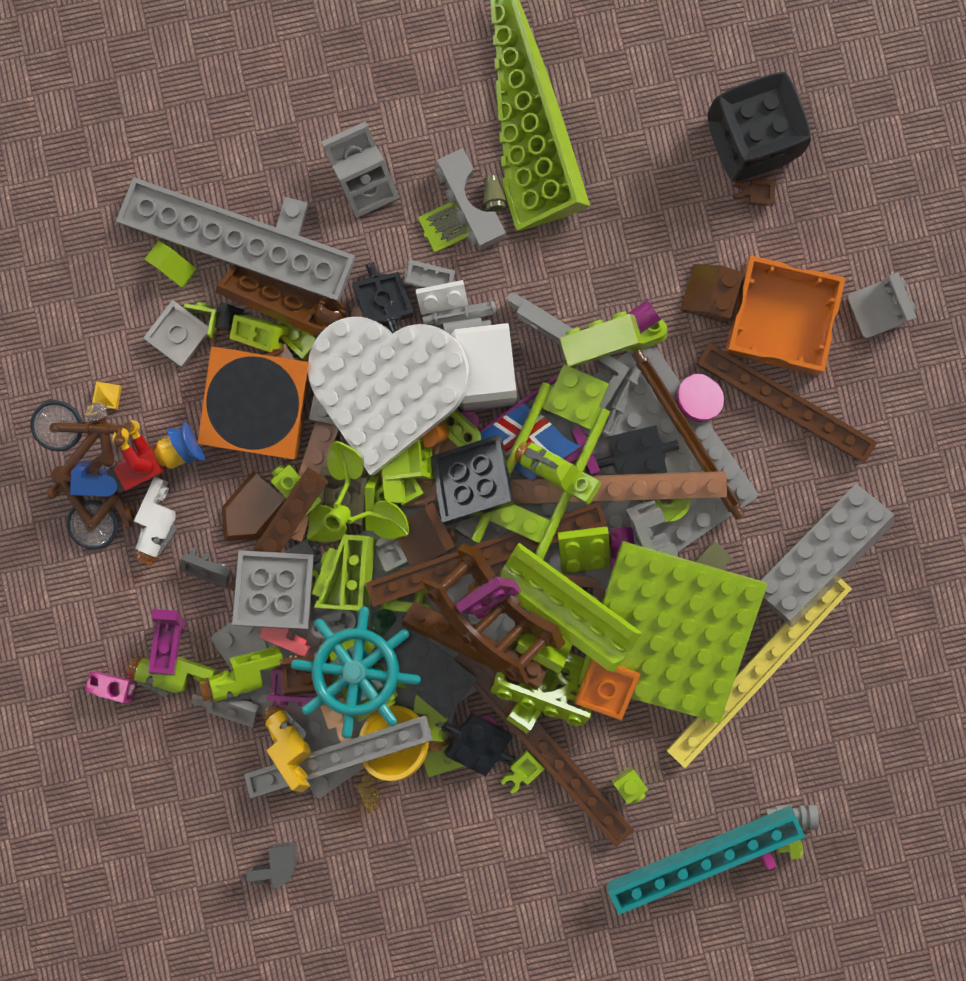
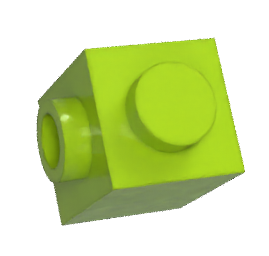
M632 766L611 779L627 804L631 802L636 804L646 796L645 792L648 789Z

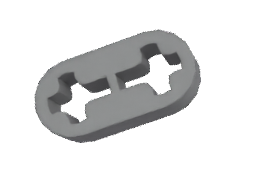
M340 610L315 618L310 627L315 637L323 638L314 625L317 619H322L325 623L332 622L333 627L329 629L335 634L346 629H354L357 624V616L351 610ZM344 613H346L347 617H352L348 628L344 624L336 626L335 621L341 620Z

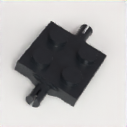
M369 262L365 265L369 277L365 280L353 282L352 289L362 316L382 325H388L389 331L393 334L399 330L397 322L412 318L414 311L399 272L378 274L375 262H371V265Z
M657 425L612 435L608 438L611 447L610 456L596 459V462L606 461V463L598 464L599 469L613 466L617 475L668 473L665 453L679 450V446L669 447L678 444V441L663 443L659 438Z
M472 712L459 727H455L448 722H444V725L441 727L442 732L452 736L450 744L444 751L445 756L484 776H487L497 761L500 760L511 766L515 760L514 756L504 752L513 738L512 734Z

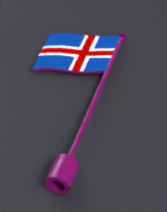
M648 300L627 313L635 315L640 334L661 320ZM559 374L546 383L549 385L554 384ZM540 387L479 430L481 440L497 434L502 437L506 460L531 408L525 403L538 394ZM539 414L514 469L532 481L540 477L521 464V457L525 455L528 450L527 447L531 443L539 445L562 459H566L579 450L581 446L565 438L544 416Z

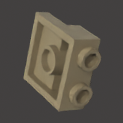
M325 466L321 469L320 475L329 481L319 494L321 502L318 506L326 505L333 509V504L337 501L343 489L345 479L336 480L330 474L328 466ZM365 467L363 474L358 479L350 478V485L341 502V505L349 508L351 517L365 512V486L370 477L373 476L367 473ZM366 517L353 523L363 525L366 522Z

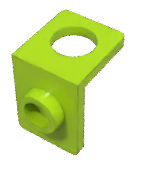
M197 302L196 306L184 304V308L189 312L211 316L207 337L215 340L217 333L215 324L218 311L211 309V305Z

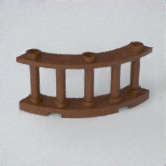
M462 543L457 548L461 557V563L439 584L425 579L423 584L427 590L426 595L431 602L437 605L445 618L461 635V640L465 645L473 647L488 661L502 670L512 681L518 680L527 685L529 679L524 670L525 666L545 646H551L560 650L565 645L560 629L557 625L547 621L533 611L528 614L519 607L521 601L512 595L493 607L486 616L472 627L462 616L457 605L453 604L446 591L468 570L475 579V586L459 600L461 601L492 580L496 574L487 563L480 549ZM501 613L506 614L515 622V626L494 647L480 634ZM528 632L537 638L517 661L503 653L522 633Z

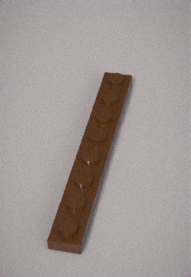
M711 343L707 345L696 364L861 463L867 461L877 444V441Z

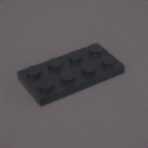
M400 616L383 638L388 641L403 629L409 632V637L393 650L398 659L400 673L419 675L421 682L418 685H404L444 718H447L478 679L428 638L403 626V618ZM375 646V648L370 652V654L378 648ZM383 657L377 663L388 671L385 657Z

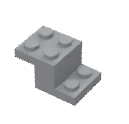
M366 121L321 141L356 218L399 198L386 163L374 142Z

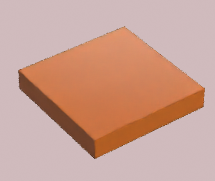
M591 659L574 703L622 721L640 674L622 666H619L616 672H611Z

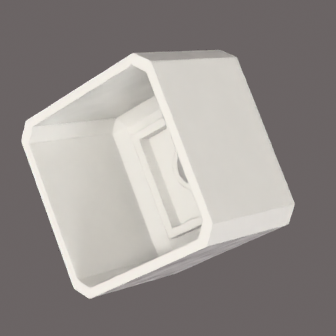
M509 324L455 329L451 335L462 346L469 364L467 391L458 407L463 411L514 406L517 400Z

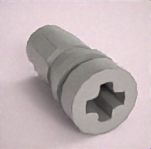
M790 805L776 806V808L766 809V815ZM799 805V808H792L802 830H806V828L809 830L819 829L817 805H807V808L804 805Z

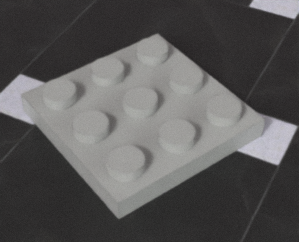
M238 550L232 625L308 630L314 555Z

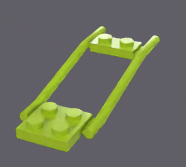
M565 364L554 387L543 382L508 456L509 476L517 463L541 409L591 430L575 465L583 472L610 414V411L600 407L609 383L575 368L568 367ZM563 491L550 520L515 504L482 514L471 540L480 543L489 521H492L540 543L535 555L543 560L572 496Z

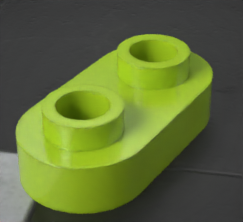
M662 320L657 322L641 334L643 344L626 349L625 351L637 352L640 349L643 350L662 343L668 335L666 323Z
M455 410L443 420L449 428L448 438L458 447L481 440L479 430L459 411ZM450 417L454 418V425H451L449 423ZM467 433L472 435V441L467 440Z

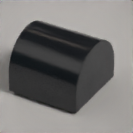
M220 303L215 328L231 332L234 315H244V309L227 303Z

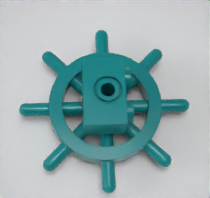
M365 606L359 609L357 628L346 629L333 634L322 619H317L314 625L325 639V642L318 649L314 661L293 660L291 662V667L294 670L312 672V681L317 693L315 698L303 706L302 713L310 715L322 704H325L333 711L343 714L342 737L345 739H349L352 736L354 716L368 715L377 710L389 726H395L397 718L386 703L393 696L398 683L418 685L421 682L419 675L400 673L398 659L393 650L409 637V632L403 629L386 641L378 634L368 631L369 609ZM355 640L354 645L347 650L341 645L346 641ZM365 640L374 644L378 649L369 655L364 649ZM334 651L337 658L329 664L326 663L329 655ZM385 657L388 671L380 670L378 667L373 668L372 665ZM324 673L338 675L339 679L327 688ZM345 686L348 688L346 704L334 697Z

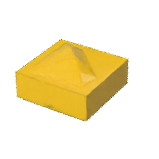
M96 382L92 406L118 410L122 386Z

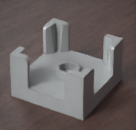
M648 500L625 509L639 546L678 556L675 545L670 544L665 533L653 536L650 527L665 521L661 508H656L654 500Z

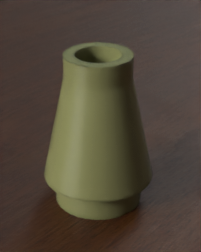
M495 175L485 177L483 207L486 208L487 212L500 213L505 210L507 201L499 184L498 177Z

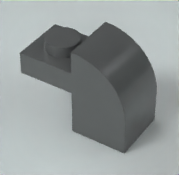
M296 841L272 844L268 848L270 865L250 867L246 871L247 882L254 881L255 885L269 883V879H272L273 889L287 883L298 865Z

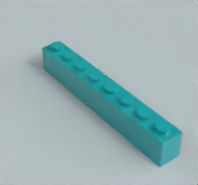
M790 805L608 882V893L618 915L805 838V835Z

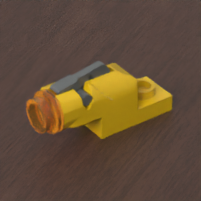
M272 705L262 714L264 717L263 722L274 742L266 751L291 790L304 792L310 785L306 780L307 774L298 765L311 755L310 747L306 742L308 732L284 707Z

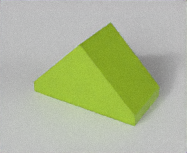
M160 241L156 243L144 259L181 288L185 287L197 271L194 266L177 252Z

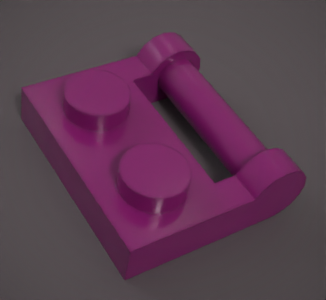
M495 577L456 603L460 613L472 614L481 619L486 616L487 611L511 595L513 597L521 592V589L512 579Z

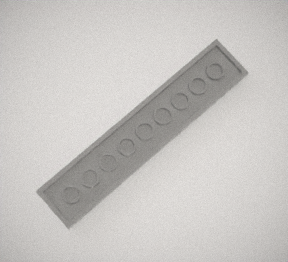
M135 177L132 179L116 222L120 225L336 301H340L356 260L355 255Z

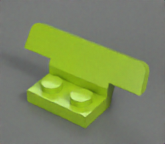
M422 438L382 469L384 498L387 502L406 503L404 479H435L431 456H433L432 447L425 448Z

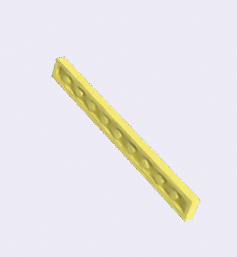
M840 579L793 628L785 622L737 673L720 723L696 717L666 751L686 768L852 588Z

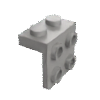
M898 272L888 276L881 282L852 292L847 296V301L863 338L867 339L909 323L916 318V306L912 300H909L906 293V282L902 277L900 278Z

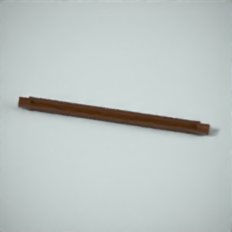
M641 349L632 354L636 361L635 365L642 371V375L651 386L678 432L682 435L704 472L719 471L652 366L649 358L645 357ZM727 485V497L720 498L728 512H731L735 520L745 515L740 507V502H738Z

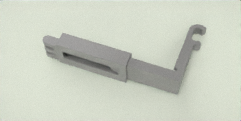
M513 292L508 294V304L517 311V319L562 346L559 338L566 336L565 332L573 328ZM611 356L593 361L614 375L600 404V407L604 409L630 370L629 367ZM583 427V432L588 437L590 431Z

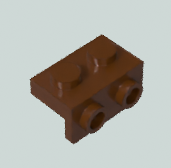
M316 653L309 657L290 655L286 659H280L284 696L316 693L312 681V672L294 670L291 667L293 660L313 662ZM330 655L326 661L328 664L332 662ZM324 673L328 688L334 683L333 674Z

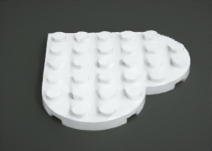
M347 317L326 327L315 340L309 354L308 377L314 394L350 447L360 454L365 469L373 476L453 413L462 402L467 391L469 364L462 346L451 334L432 325H410L392 334L382 324L371 319Z

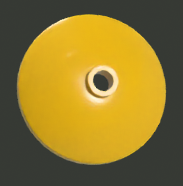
M388 707L397 718V724L420 717L406 707ZM376 711L364 723L359 737L391 726ZM429 742L362 764L371 775L385 781L403 780L415 773L422 765L427 755Z

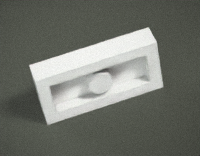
M463 280L416 289L421 315L468 306Z

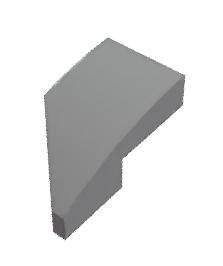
M380 537L377 539L375 544L377 547L376 552L387 574L409 564L397 538L385 539Z

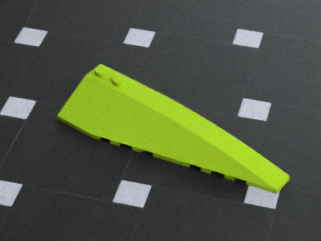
M490 0L492 23H494L495 28L493 45L496 46L497 59H494L495 69L498 72L496 90L498 120L501 121L502 130L499 134L500 143L503 145V156H501V163L505 174L503 188L516 231H522L571 216L590 207V203L556 96L519 0Z

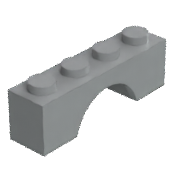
M461 148L438 159L435 173L439 182H444L448 189L445 193L451 204L455 203L459 210L456 212L460 224H466L469 230L466 234L472 246L476 245L478 251H481L504 240L506 232L496 212L481 211L472 206L468 201L465 187L473 177L474 169L464 149Z

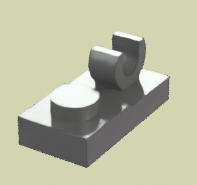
M196 547L191 550L190 554L184 553L181 559L182 572L225 589L230 582L231 569L222 563L209 561V552H206L202 558L196 557Z

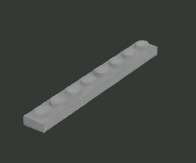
M421 716L311 752V755L298 766L307 774L306 780L309 781L433 741L427 717ZM276 765L244 774L250 799L289 787Z

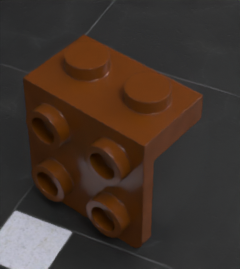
M433 502L424 506V509L406 517L409 533L407 536L397 538L411 567L430 561L456 548L454 542L457 541L452 528L446 529L442 523L439 506L435 507Z

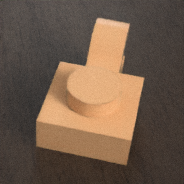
M344 697L338 699L340 702L346 704V700ZM326 705L320 706L328 729L336 727L341 743L351 740L352 736L349 739L342 737L344 715L333 711Z

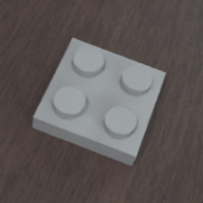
M172 300L143 338L184 368L207 338L208 326Z

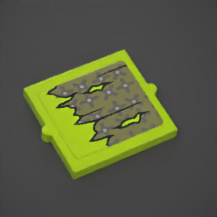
M449 202L418 217L425 232L424 237L428 238L434 253L468 238L466 233L469 230L466 224H460L456 212L459 210L455 203L451 204Z

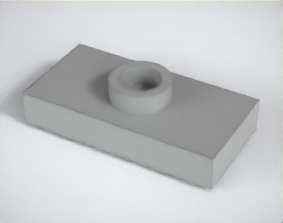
M409 259L406 265L403 284L426 288L451 283L454 279L455 270Z

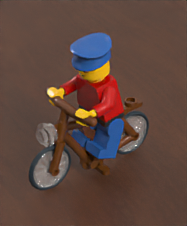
M58 400L47 401L35 409L30 420L32 435L39 445L51 451H66L79 442L82 433L88 434L63 466H57L52 471L51 477L55 484L47 490L50 500L64 492L73 505L67 516L66 526L70 537L81 547L101 549L108 546L115 539L118 532V520L115 512L112 510L113 506L120 512L125 529L132 526L131 521L135 520L134 512L131 507L125 506L121 492L160 474L166 467L173 469L184 463L192 464L196 460H205V454L200 444H198L192 429L186 422L179 429L168 428L167 437L160 439L157 444L148 446L143 435L139 434L140 424L137 421L131 420V422H126L123 425L108 423L106 419L108 407L107 405H101V402L86 406L87 410L83 412V415L87 416L88 421L91 422H82L79 412L69 403ZM110 434H113V444L122 448L120 452L124 457L114 465ZM129 434L133 437L132 442L137 450L136 453L133 447L127 443ZM100 437L102 453L93 461L82 460L79 463ZM103 464H104L106 467H109L107 470H106V469H100V467H101ZM82 495L97 496L103 502L98 500H85Z

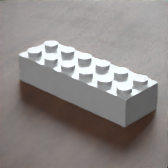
M856 483L761 580L767 583L762 601L793 628L895 524L894 514Z

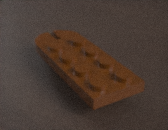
M235 265L231 267L216 287L215 293L317 337L326 327L345 318L346 310L340 301L323 298Z

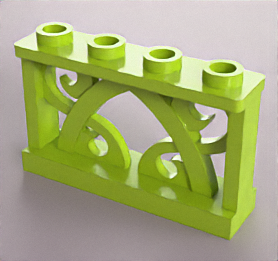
M521 635L509 647L515 649ZM569 653L561 670L568 673L569 676L564 678L561 672L558 674L553 671L556 679L563 687L544 693L540 688L537 691L519 681V686L506 681V675L498 671L496 673L491 692L497 694L503 700L520 702V705L524 708L541 710L546 716L564 719L573 726H583L591 717L590 709L585 707L578 709L567 704L568 701L574 703L575 696L571 692L578 693L579 688L577 686L579 684L577 679L584 661L583 657Z

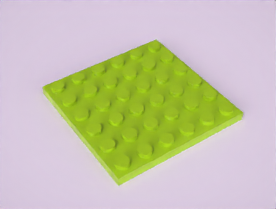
M622 541L602 604L642 632L620 664V666L640 674L631 699L720 723L765 594L767 583ZM585 655L577 679L578 684L582 683L592 659L588 655Z

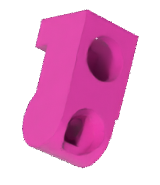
M90 671L85 691L122 703L132 702L137 681L103 672Z

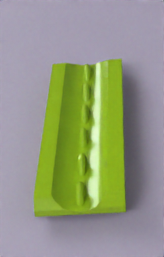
M520 543L517 544L498 577L512 579L519 585L521 592L515 597L521 601L520 605L530 613L533 611L547 621L557 625L563 638L608 671L616 672L642 633Z

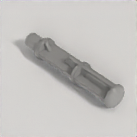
M490 301L433 312L431 315L422 316L423 323L426 325L433 324L439 326L443 325V323L495 315L497 308L495 302Z
M633 367L629 376L625 377L610 407V413L611 411L613 412L604 430L602 429V436L609 438V436L613 435L628 405L626 398L632 386L638 385L641 370ZM620 414V416H619V418H618V420H617V422H616V424H615V426H614L612 432L610 433V431H611V429H612V427H613V425H614V423H615V421H616L618 415Z

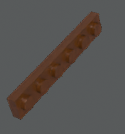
M307 467L252 551L281 553L329 480ZM236 576L228 586V588L233 590L234 592L236 585Z
M413 601L403 619V626L505 675L502 670L488 661L473 647L465 645L461 640V635L444 615ZM482 633L480 634L494 647L499 643ZM508 647L503 652L516 661L523 655L511 647ZM531 660L524 668L529 679L527 686L538 691L548 668Z

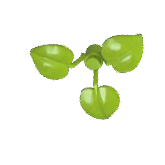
M333 442L327 454L328 470L336 480L345 479V484L337 501L333 504V509L326 505H319L312 509L309 515L307 539L318 542L340 540L346 534L347 523L352 524L354 521L366 516H372L370 526L382 538L395 539L407 536L409 533L407 519L402 510L394 503L385 500L377 501L374 504L373 511H366L351 517L349 508L341 505L350 485V478L358 479L363 474L364 466L363 459L356 450L342 442Z

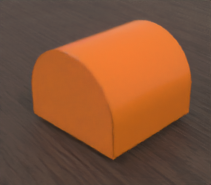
M444 421L440 422L422 437L425 448L442 443L448 438L449 428Z

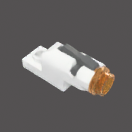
M155 476L134 520L145 526L144 529L141 528L138 543L134 550V559L151 566L162 555L177 532V528L174 525L176 512L159 504L160 500L163 501L167 496L169 490L167 487L168 482Z

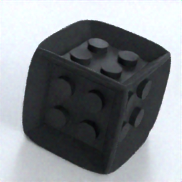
M786 72L769 74L725 91L713 100L707 113L713 142L731 181L749 179L782 167L799 158L811 142L810 127L795 86Z

